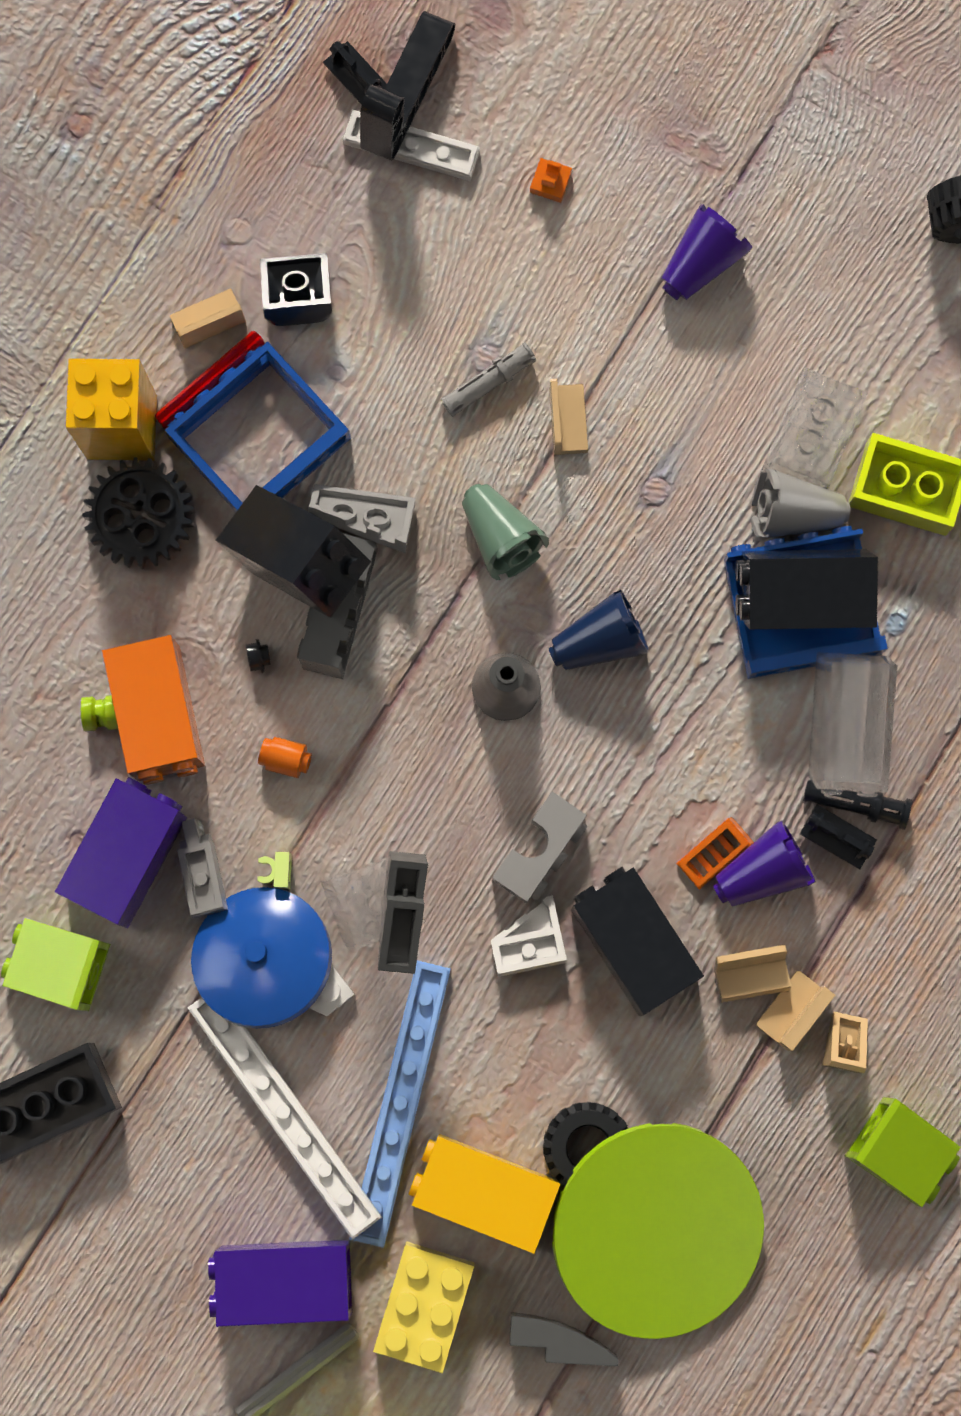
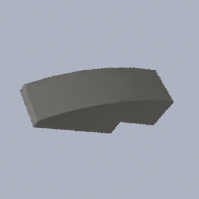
M389 851L381 917L378 971L415 974L425 904L423 897L428 869V861L425 854Z
M511 1312L510 1346L544 1347L546 1363L618 1366L617 1355L601 1342L584 1332L549 1318Z

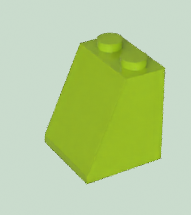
M24 918L23 924L16 926L12 937V944H15L12 958H6L1 970V978H5L2 986L75 1010L89 1011L111 944Z
M883 1097L845 1154V1157L913 1204L923 1207L925 1202L931 1204L938 1195L941 1188L938 1182L943 1174H950L958 1164L960 1156L957 1153L961 1147L896 1098Z

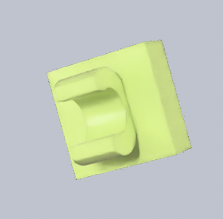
M275 852V861L268 856L258 858L259 864L271 865L272 872L267 877L258 876L257 881L262 884L274 882V888L291 890L292 854L290 852Z

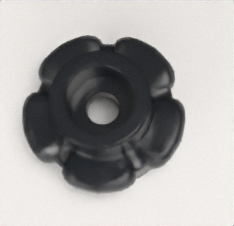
M256 639V643L246 644L250 671L261 670V673H264V666L271 665L267 644L260 645L259 639Z

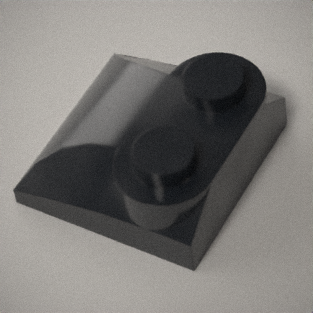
M327 253L260 259L264 319H267L269 323L275 326L319 323L330 317L332 303Z

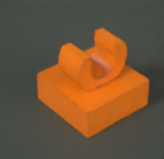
M540 158L530 186V193L561 203L572 168L558 162Z

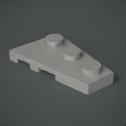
M314 484L309 503V513L329 522L337 528L406 553L415 509V498Z

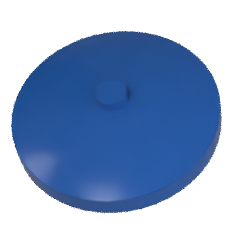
M260 887L247 889L226 898L228 910L207 915L195 936L191 954V967L197 990L213 1011L236 1025L261 1029L288 1023L302 1015L315 1003L329 978L332 964V947L326 926L320 916L307 902L295 894L282 889Z

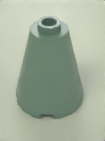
M475 484L465 492L462 506L486 569L493 579L501 580L498 575L504 573L509 578L516 576L541 557L538 550L542 545L545 548L548 547L549 538L494 488L488 484Z

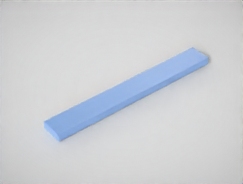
M418 960L416 962L415 974L412 977L362 1184V1190L382 1218L353 1239V1241L382 1248L385 1246L451 968Z

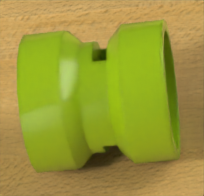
M106 695L104 699L98 700L93 696L81 698V722L85 732L96 731L98 727H106L108 730L118 729L111 695Z

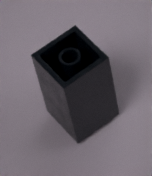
M258 485L253 488L216 539L223 548L253 575L330 618L371 563L336 526Z
M867 549L742 551V560H736V580L740 581V585H742V594L736 595V615H740V620L750 630L877 627L878 557Z
M622 866L605 877L603 880L605 886L596 891L592 885L575 896L574 901L576 904L573 905L571 911L638 1016H643L704 977V975L634 867L625 871Z

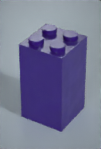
M130 777L127 778L126 782L116 778L59 882L55 893L119 926L129 928L183 827L182 821L187 819L180 812L183 806L161 793L158 794L157 798L150 796L152 790Z
M350 1240L223 1245L215 1250L213 1257L208 1260L209 1280H215L214 1295L209 1297L210 1317H216V1327L348 1321L353 1313Z

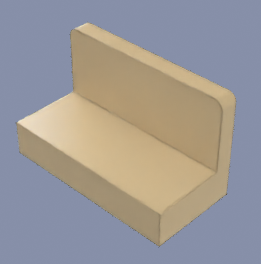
M231 288L170 315L184 349L246 322L242 308L238 304Z
M550 379L549 394L554 455L588 453L583 384L558 385L557 379Z
M786 945L716 957L714 971L721 1003L790 991L791 982L785 961L787 954Z
M796 971L790 978L791 990L780 992L756 1022V1026L787 1051L795 1049L836 996L825 986H818L801 971Z

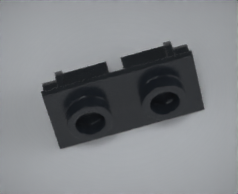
M336 41L329 49L332 55L324 60L323 64L361 105L370 85L385 89L387 83L348 41L343 44L340 41Z
M816 804L800 832L801 836L859 870L865 860L871 856L875 848L873 846L877 841L874 837Z

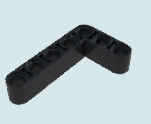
M426 11L422 12L385 89L370 85L366 91L360 110V147L391 161L395 158L451 43L456 26L454 22Z

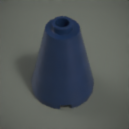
M622 590L613 592L552 639L553 646L549 648V652L557 667L562 665L565 670L641 656L648 652V645L638 620H635L631 612L632 607Z

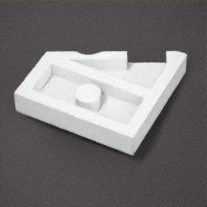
M553 895L547 896L540 905L528 914L525 913L509 929L503 930L491 940L498 977L567 963Z

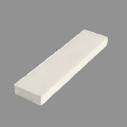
M352 110L343 138V144L364 150L360 147V112ZM410 126L394 159L471 181L480 147Z

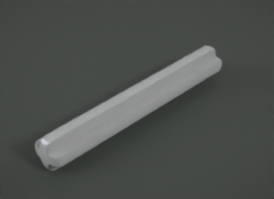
M346 1323L240 1404L236 1409L237 1415H261L356 1342L359 1335L350 1323Z

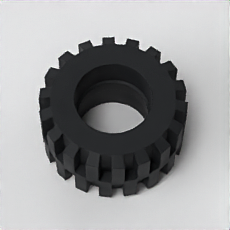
M960 175L937 184L928 192L927 201L932 237L938 241L961 244Z
M579 1102L562 1109L550 1121L544 1135L543 1154L548 1169L564 1187L574 1173L573 1169L576 1166L570 1160L567 1153V1142L570 1135L576 1129L583 1126L596 1127L607 1138L628 1129L624 1119L614 1110L594 1102Z

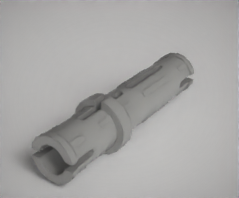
M524 342L503 358L497 357L487 369L459 386L453 392L442 397L441 401L444 407L454 417L495 387L504 382L509 383L512 381V376L536 362L534 353Z

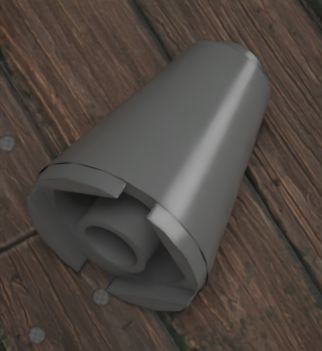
M514 653L492 655L485 659L474 673L472 693L475 703L484 714L495 720L507 721L522 718L534 708L539 699L541 689L539 675L535 667L520 655ZM507 677V678H511V679H510V680H504V679H502V678Z

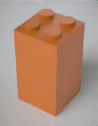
M172 635L102 650L127 773L135 780L143 781L144 785L164 781L163 776L177 773L178 777L197 774V768L204 767L205 762L181 649Z

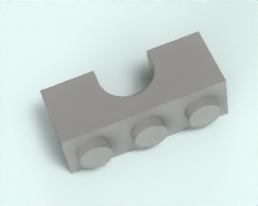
M552 791L532 819V824L546 835L548 842L546 850L540 856L528 858L512 849L492 877V880L526 904L530 898L537 901L548 885L543 879L549 870L552 869L557 872L568 855L563 850L569 841L572 840L574 843H577L588 826L583 823L587 815Z

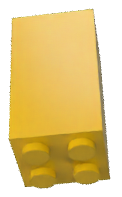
M69 358L66 429L86 459L133 460L134 457H137L138 460L147 461L150 458L152 461H155L157 394L140 359Z
M441 1134L438 1135L436 1141L429 1139L421 1161L428 1163L423 1175L416 1173L408 1195L415 1197L412 1206L535 1254L560 1187L559 1181Z

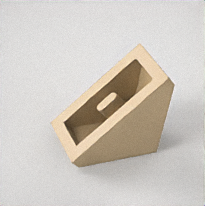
M833 1011L822 1063L823 1066L854 1073H865L868 1019Z

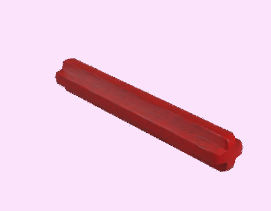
M251 331L161 408L155 414L158 423L167 429L168 425L175 419L174 416L179 412L185 413L194 405L193 401L201 392L207 389L211 391L217 386L224 372L232 367L236 369L246 361L245 356L250 350L255 351L259 346L262 347L265 344L263 338L255 331Z

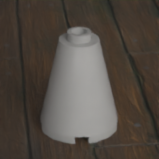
M765 469L766 472H761L758 476L751 504L758 506L757 517L751 516L753 532L757 537L768 538L832 530L841 527L849 519L850 504L846 502L845 496L774 469Z

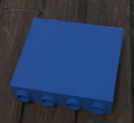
M843 526L831 530L832 534L819 536L818 532H809L799 535L796 541L785 542L784 538H776L764 542L765 546L751 548V544H743L732 547L731 552L726 554L724 565L747 679L878 656L888 649L885 635H880L878 621L876 628L750 630L740 620V615H736V595L742 594V585H740V581L736 580V560H742V551L862 549L860 537L863 535V529L852 530V526Z

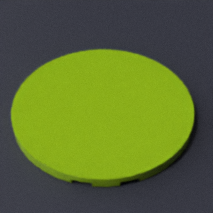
M649 1123L625 1129L608 1137L588 1152L573 1169L574 1173L568 1180L564 1190L560 1192L553 1216L552 1248L559 1275L566 1289L576 1303L591 1318L606 1328L627 1336L644 1339L669 1338L686 1334L706 1325L721 1315L739 1297L748 1284L760 1257L764 1235V1214L760 1195L751 1174L738 1156L725 1144L713 1136L687 1125L676 1123L652 1125Z

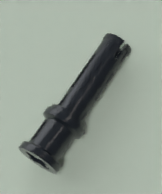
M811 780L807 781L803 798L805 802H813L835 809L866 815L867 819L873 823L880 820L897 824L899 829L903 830L906 829L912 806V799L907 798L905 801L888 798L878 791L877 793L874 792L873 795L812 782ZM824 794L853 800L854 802H847L831 797L824 796ZM860 803L870 804V806L860 805ZM884 808H887V809H891V810H895V811H899V812H898V813H894V812L886 811V810H883V809H884Z

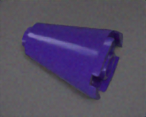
M701 204L696 210L661 277L665 282L662 289L675 300H678L680 297L687 300L751 251L752 245L745 237L741 241L737 239V229L710 207L706 209L705 205Z
M781 820L717 874L716 879L718 883L713 885L721 902L724 904L729 901L733 907L807 887L816 881L809 865H804L806 863L799 846L787 826Z

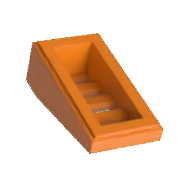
M729 817L676 864L700 890L754 842L735 819ZM726 830L739 842L740 845L737 848L723 834ZM716 839L729 853L726 858L712 843ZM705 848L719 863L715 867L701 853ZM694 857L708 872L704 877L690 862Z

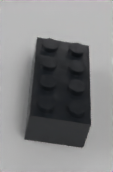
M85 1043L0 1083V1164L122 1108L95 1043Z

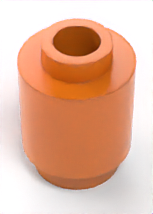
M274 737L273 740L265 738L260 749L258 765L265 766L267 771L299 778L301 772H308L312 753L307 752V745L278 737Z

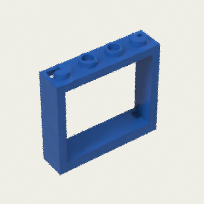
M266 342L262 347L259 346L255 351L250 350L245 356L246 361L236 369L232 367L224 372L217 386L211 391L207 389L201 392L193 401L194 405L185 413H177L174 416L175 419L165 429L171 442L235 512L242 505L241 500L192 448L185 438L268 366H271L329 430L262 487L263 489L284 498L351 439L349 429L269 342Z

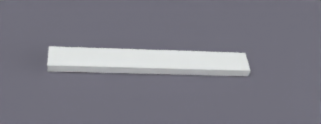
M202 997L190 1005L188 1010L352 1240L382 1218L380 1213L248 1029L221 1017L206 1004Z

